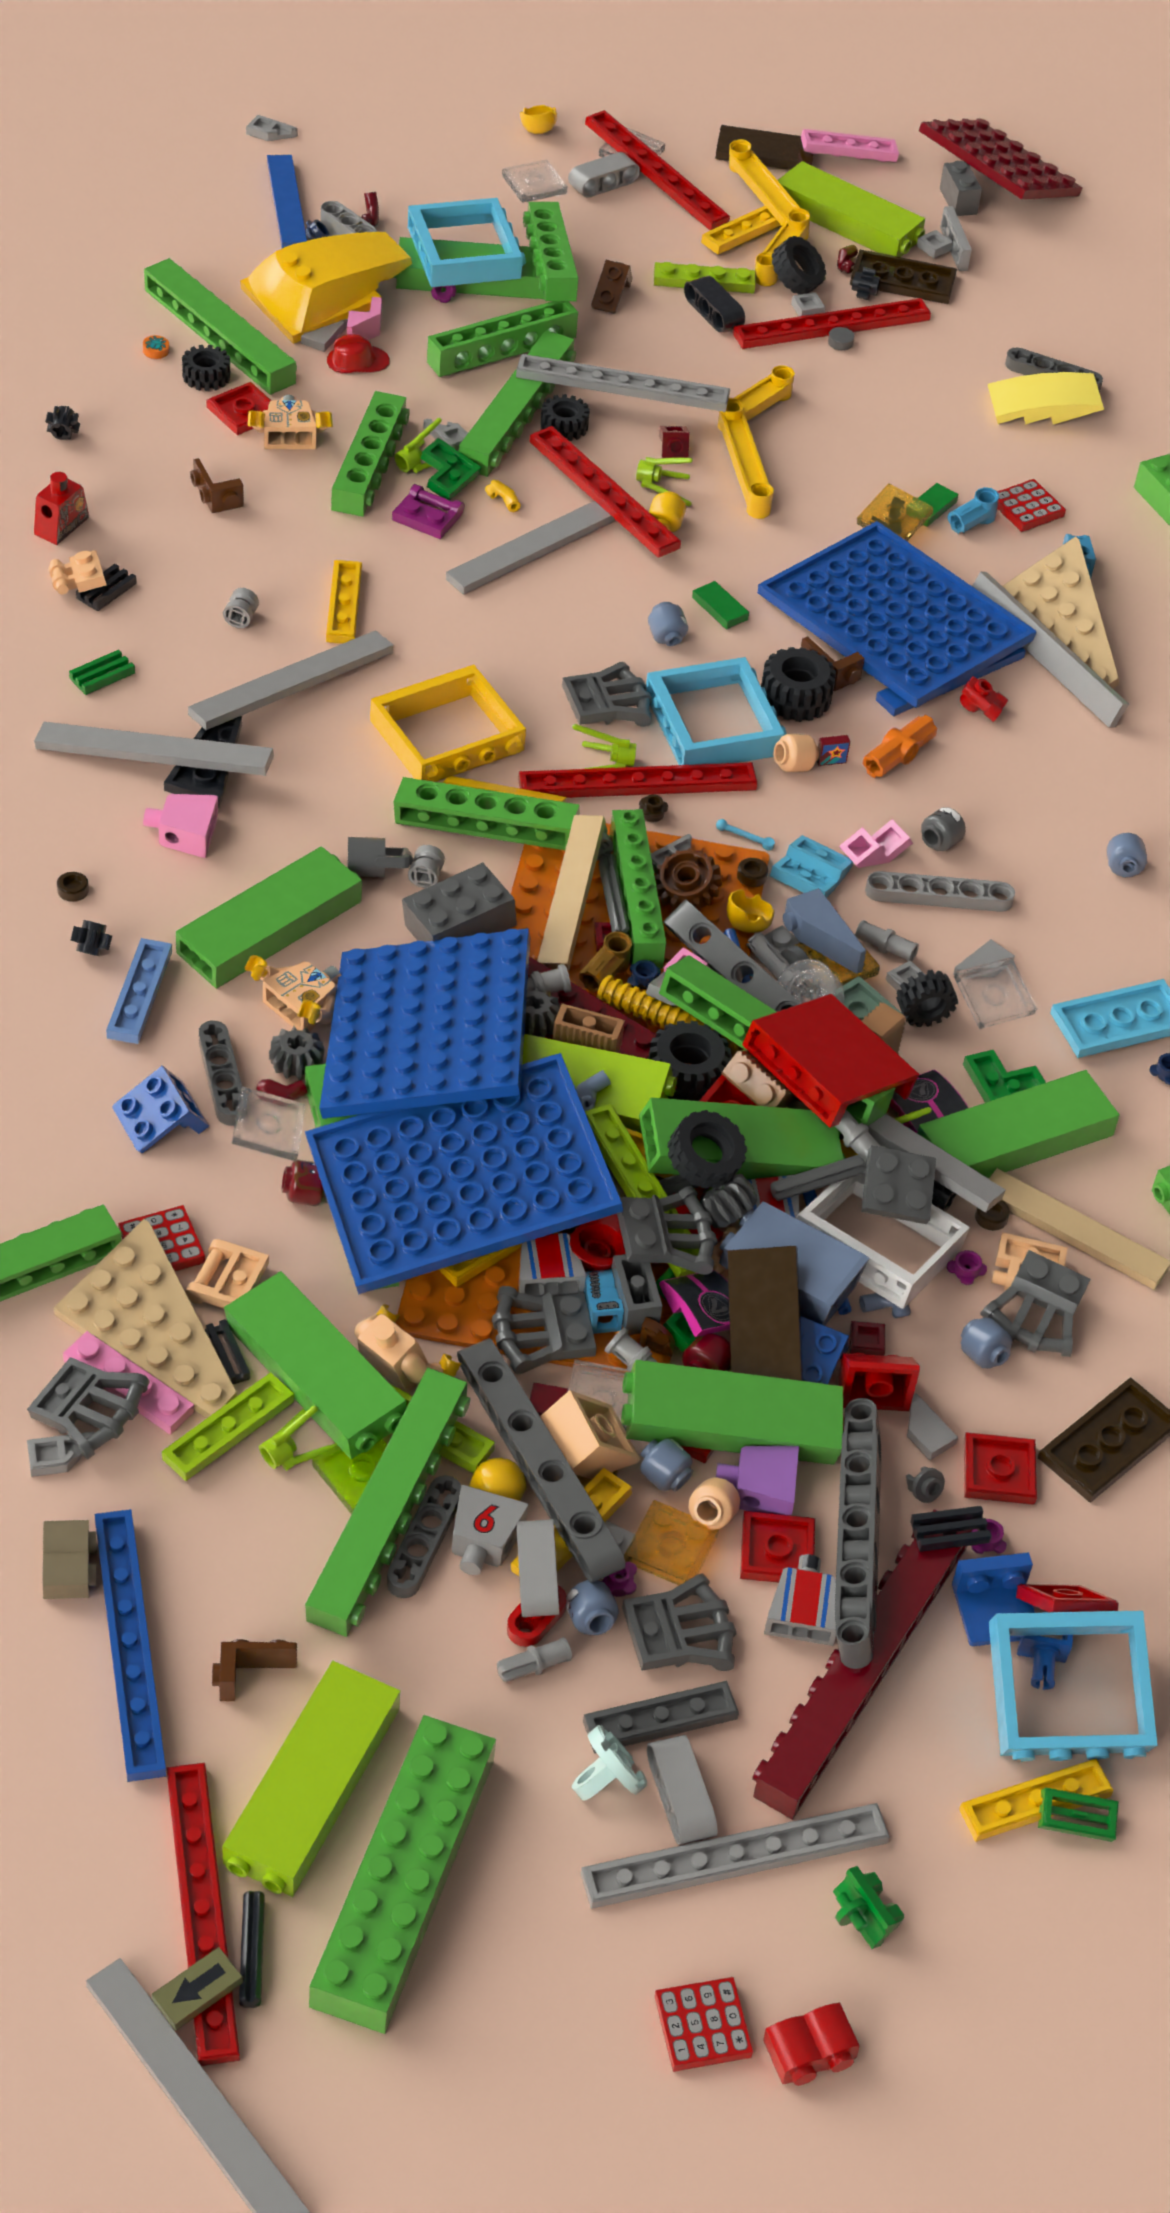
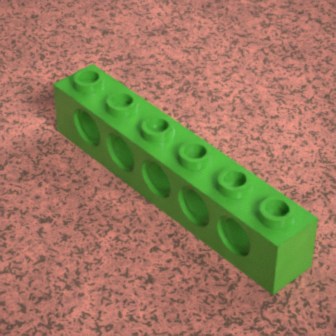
M528 202V211L523 213V226L526 227V238L529 240L533 265H536L535 274L536 278H539V291H543L545 301H577L578 275L559 202Z
M552 301L428 336L427 363L439 377L529 352L545 330L574 339L577 334L578 311L569 301Z
M379 391L374 392L332 486L331 510L363 517L367 507H372L375 490H379L381 486L382 473L386 474L389 457L394 456L396 440H401L403 424L407 425L410 409L406 408V397Z
M403 777L393 801L396 824L566 850L574 815H580L579 804Z
M643 809L612 810L609 836L613 843L612 855L616 859L630 926L629 937L632 940L630 962L632 965L640 960H648L662 969L666 938Z

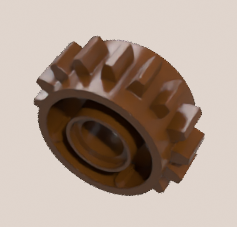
M691 848L683 851L676 850L671 856L664 857L665 861L662 865H657L658 875L654 876L658 897H661L664 906L671 905L672 911L684 900H687L698 911H701V908L706 905H712L711 900L713 897L719 896L718 887L722 886L719 865H715L712 856L706 857L704 855V851L700 850L697 852L691 850ZM687 879H692L690 882H683Z

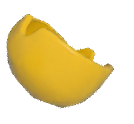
M537 105L529 109L525 107L523 112H520L522 125L530 133H546L554 127L557 121L556 108L546 105Z
M743 889L730 893L727 904V917L734 928L746 933H756L764 931L772 924L775 911L770 903L762 900L760 894H756L753 898H748L745 896Z
M493 1458L482 1462L474 1471L468 1485L469 1487L518 1501L521 1500L527 1489L523 1471L515 1462L504 1458Z

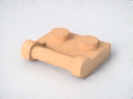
M214 1239L208 1248L209 1255L195 1281L189 1283L185 1293L189 1301L193 1303L205 1302L224 1308L258 1285L269 1265V1255L224 1240ZM229 1259L215 1287L208 1286L221 1260Z

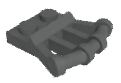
M619 662L596 673L563 677L562 687L579 725L604 721L607 725L614 719L634 721L636 725L641 727L648 726L651 723L652 715L649 707L652 703V697L648 691H645L646 685L644 680L636 677L625 662Z
M693 1186L685 1187L679 1193L661 1199L656 1195H653L652 1198L620 1197L623 1212L617 1213L627 1262L670 1263L703 1275L712 1272L714 1266L712 1254L714 1246L718 1241L715 1232L711 1231L710 1226L713 1223L711 1213L705 1211L697 1199L698 1193ZM686 1205L691 1214H669L664 1212ZM668 1228L697 1229L698 1234L669 1233ZM674 1248L699 1249V1254L694 1256Z
M1028 1250L1011 1287L997 1299L991 1301L980 1314L983 1318H991L1010 1334L1012 1342L1017 1340L1027 1345V1349L1034 1353L1036 1350L1059 1352L1061 1356L1071 1357L1073 1315L1091 1279ZM1018 1295L1024 1298V1301L1012 1323L1000 1310ZM1032 1303L1046 1308L1035 1333L1021 1328ZM1054 1313L1063 1317L1062 1339L1043 1337Z
M510 1286L499 1288L497 1294L499 1303L496 1314L492 1316L493 1328L498 1331V1335L495 1338L497 1347L507 1355L511 1361L510 1367L515 1374H523L553 1360L593 1357L596 1355V1344L584 1293L552 1296L551 1292H548L542 1297L519 1293ZM512 1307L536 1311L521 1314L510 1313ZM544 1327V1331L515 1334L511 1331L514 1329ZM547 1346L529 1355L522 1354L520 1351L523 1348Z
M70 1357L27 1410L31 1418L58 1429L61 1434L67 1433L88 1460L95 1455L94 1451L112 1438L118 1439L124 1431L123 1426L125 1423L136 1417L139 1413L137 1407L142 1393L147 1391L150 1381L145 1375L139 1373L104 1372ZM103 1388H126L128 1392L124 1399L103 1390ZM94 1401L117 1412L110 1418L89 1409L88 1406ZM77 1420H81L100 1430L85 1439L74 1423Z
M703 1573L696 1575L671 1591L623 1600L622 1609L642 1671L670 1665L680 1667L686 1662L712 1665L720 1671H729L734 1668L735 1656L732 1654L733 1637L737 1634L734 1623L728 1620L729 1608L727 1602L721 1600L709 1586L710 1581ZM691 1595H698L703 1603L676 1608L674 1606ZM707 1617L714 1621V1624L683 1630L680 1622ZM714 1639L718 1641L717 1650L687 1646L688 1644Z

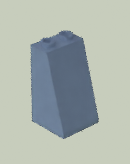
M764 1201L755 1211L751 1209L742 1217L739 1225L742 1226L736 1234L730 1232L719 1247L723 1250L719 1264L728 1269L727 1250L797 1246L800 1315L824 1326L855 1289L869 1260V1257Z

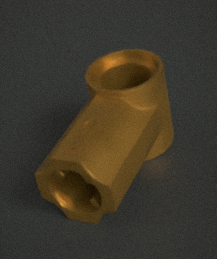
M616 931L606 935L603 947L579 973V980L582 981L586 989L595 993L605 977L608 975L615 977L617 973L628 969L632 948L631 938L626 933Z

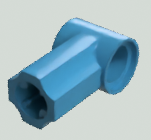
M988 487L978 489L975 492L974 499L948 514L951 529L959 534L961 532L964 533L979 523H992L997 514L999 493Z

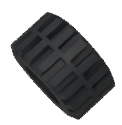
M788 647V650L780 649L777 651V654L772 653L769 656V659L764 664L761 687L765 688L767 700L770 706H774L777 717L782 716L785 720L793 719L795 722H802V720L811 721L814 717L819 718L823 716V712L828 711L832 701L836 671L833 669L832 662L827 661V657L818 655L817 651H809L802 647L800 649H795L794 647Z
M677 1021V1025L670 1023L665 1025L664 1030L659 1029L656 1032L655 1038H652L649 1059L670 1063L673 1077L677 1078L675 1093L673 1096H668V1099L699 1101L722 1075V1071L730 1062L731 1048H728L729 1043L727 1039L721 1038V1034L716 1030H711L710 1026L706 1024L703 1026L699 1025L697 1021H691V1023Z

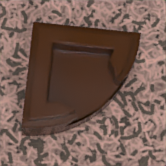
M645 1317L639 1344L643 1348L647 1346L653 1352L672 1357L676 1346L672 1334L660 1323Z

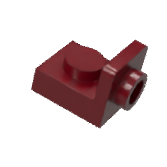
M660 426L659 437L662 441V458L689 457L690 432L686 426Z

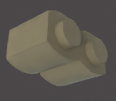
M89 1520L44 1521L43 1599L89 1598V1586H96V1563L89 1564V1554H96L97 1539L96 1531H89Z

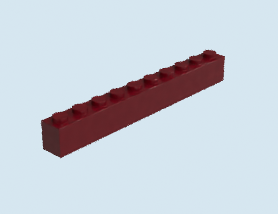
M972 1530L957 1531L956 1534L969 1533ZM914 1532L912 1533L911 1538L914 1539L910 1546L906 1544L902 1546L895 1559L896 1568L893 1572L887 1570L878 1585L880 1592L877 1595L876 1632H874V1655L872 1661L863 1668L853 1669L841 1662L838 1649L832 1652L825 1666L828 1670L823 1678L817 1676L808 1691L807 1696L810 1699L805 1706L799 1703L789 1721L792 1724L787 1734L781 1731L776 1737L771 1748L773 1755L767 1762L763 1759L757 1766L752 1780L756 1781L754 1798L788 1818L794 1819L961 1559L967 1546L919 1552ZM943 1534L926 1535V1536H924V1538L938 1537V1536H946V1535H943Z

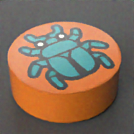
M158 335L146 337L143 340L144 355L151 359L166 357L169 354V341Z

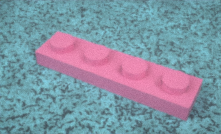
M803 129L801 134L804 151L812 154L822 153L831 154L836 157L848 156L857 159H875L881 162H897L899 156L895 139Z
M88 1331L63 1352L65 1363L71 1357L104 1372L139 1373L145 1375L150 1383L147 1391L142 1393L138 1404L139 1414L170 1435L194 1413L193 1403ZM103 1388L124 1399L128 1392L126 1388Z

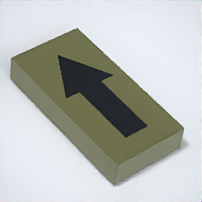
M218 1947L152 1993V2001L176 2031L243 1983V1977L220 1947Z

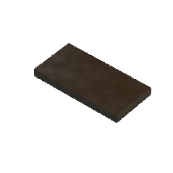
M721 125L715 159L729 161L730 143L734 140L742 139L750 142L751 150L765 166L791 170L801 161L812 165L814 154L804 151L801 136Z
M860 249L852 272L850 285H852L855 272H863V267L875 269V276L881 277L879 291L949 304L957 269Z
M797 1246L727 1250L731 1372L803 1381Z
M1130 1377L1041 1449L1038 1459L1091 1503L1170 1437V1409Z

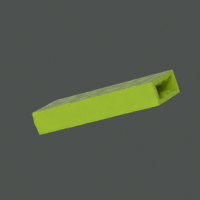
M803 161L778 179V182L800 208L809 212L811 222L877 253L901 257L917 244L919 237L925 235L924 224L926 218Z
M524 1034L522 1064L561 1053L575 1089L580 1083L603 1070L611 1084L597 1092L595 1108L611 1103L625 1128L642 1133L639 1114L651 1097L668 1099V1096H673L675 1093L677 1078L673 1077L670 1063Z
M332 1660L222 1846L223 1865L231 1873L238 1877L248 1876L255 1879L273 1893L281 1894L283 1892L291 1897L294 1896L399 1712L401 1690Z

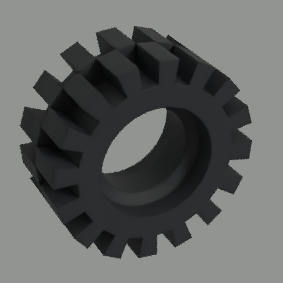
M199 345V349L193 346L190 348V351L186 350L185 355L182 356V377L185 384L188 383V386L191 388L196 386V390L199 391L201 388H205V391L213 388L215 391L218 390V385L223 388L225 383L230 381V356L227 355L225 350L221 351V348L218 346L213 349V345H208V348Z
M562 394V398H559L558 395H554L553 399L549 397L542 404L541 430L553 426L568 441H572L573 437L578 440L581 435L585 436L586 431H588L590 408H588L587 403L583 404L581 398L576 400V396L571 395V398H567V394Z
M928 970L927 975L919 972L917 973V978L914 979L913 976L907 978L909 983L903 982L900 985L901 989L897 990L896 994L898 997L896 999L901 1012L907 1019L906 1022L908 1021L910 1025L916 1024L917 1027H922L923 1023H925L929 1027L932 1026L933 1021L939 1024L942 1022V1017L947 1019L951 1016L949 1011L954 1012L956 1010L955 1005L958 1004L957 994L946 973L943 975L942 971H937L934 974L933 970Z

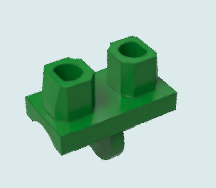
M855 1866L847 1870L845 1879L833 1890L837 1902L842 1907L837 1912L835 1919L840 1926L852 1923L856 1930L860 1931L871 1949L881 1946L887 1936L897 1929L904 1919V1914L897 1904H883L879 1898L880 1893L883 1891L882 1882L875 1872L863 1874L859 1867Z

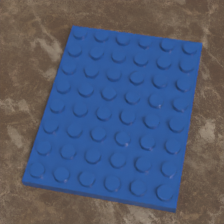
M878 521L758 584L757 593L843 656L846 657L859 652L865 658L863 670L915 708L1032 642L1036 635L1035 629Z
M508 929L504 932L477 933L472 936L446 937L435 941H414L409 944L383 945L370 949L357 948L342 952L339 970L341 976L338 977L319 1108L322 1119L520 1095L531 940L529 929Z
M561 1053L522 1064L520 1095L360 1114L305 1131L358 1295L623 1212L622 1202Z

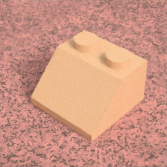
M569 1390L540 1416L576 1475L592 1479L603 1468L613 1472L634 1465L641 1460L631 1440L626 1439V1431L612 1405Z

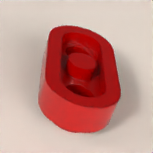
M558 1585L559 1615L522 1617L520 1603L508 1617L507 1635L514 1644L522 1647L539 1643L566 1611L567 1595L565 1590ZM526 1628L531 1632H522L520 1630Z

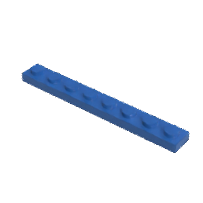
M132 1510L94 1514L127 1782L166 1777V1765Z

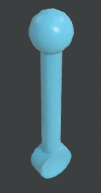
M719 819L716 822V828L720 831L728 830L760 843L766 850L774 848L775 841L770 837L761 838L727 824V821L724 819Z

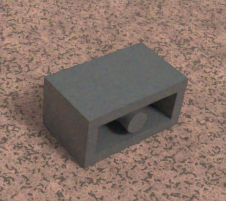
M963 161L944 163L940 190L948 206L954 207L957 216L977 215L982 188L969 164Z
M626 1254L613 1256L611 1270L614 1276L615 1289H617L619 1299L622 1300L624 1308L622 1326L628 1330V1335L641 1334L645 1317L658 1323L661 1320L662 1303L650 1262H627Z

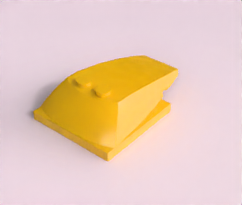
M362 232L321 237L292 244L277 250L266 258L249 277L240 280V285L243 292L295 344L301 341V336L304 333L348 319L349 311H370L372 297L382 298L376 291L379 288V283L389 280L412 265V260L386 232Z

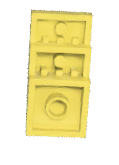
M1040 373L1013 377L987 384L998 424L1024 417L1026 425L1051 417L1054 425L1104 410L1094 373Z

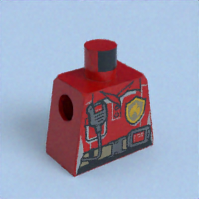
M54 472L50 475V484L37 494L35 503L34 535L58 545L89 518L84 488L80 484L68 479L64 472Z

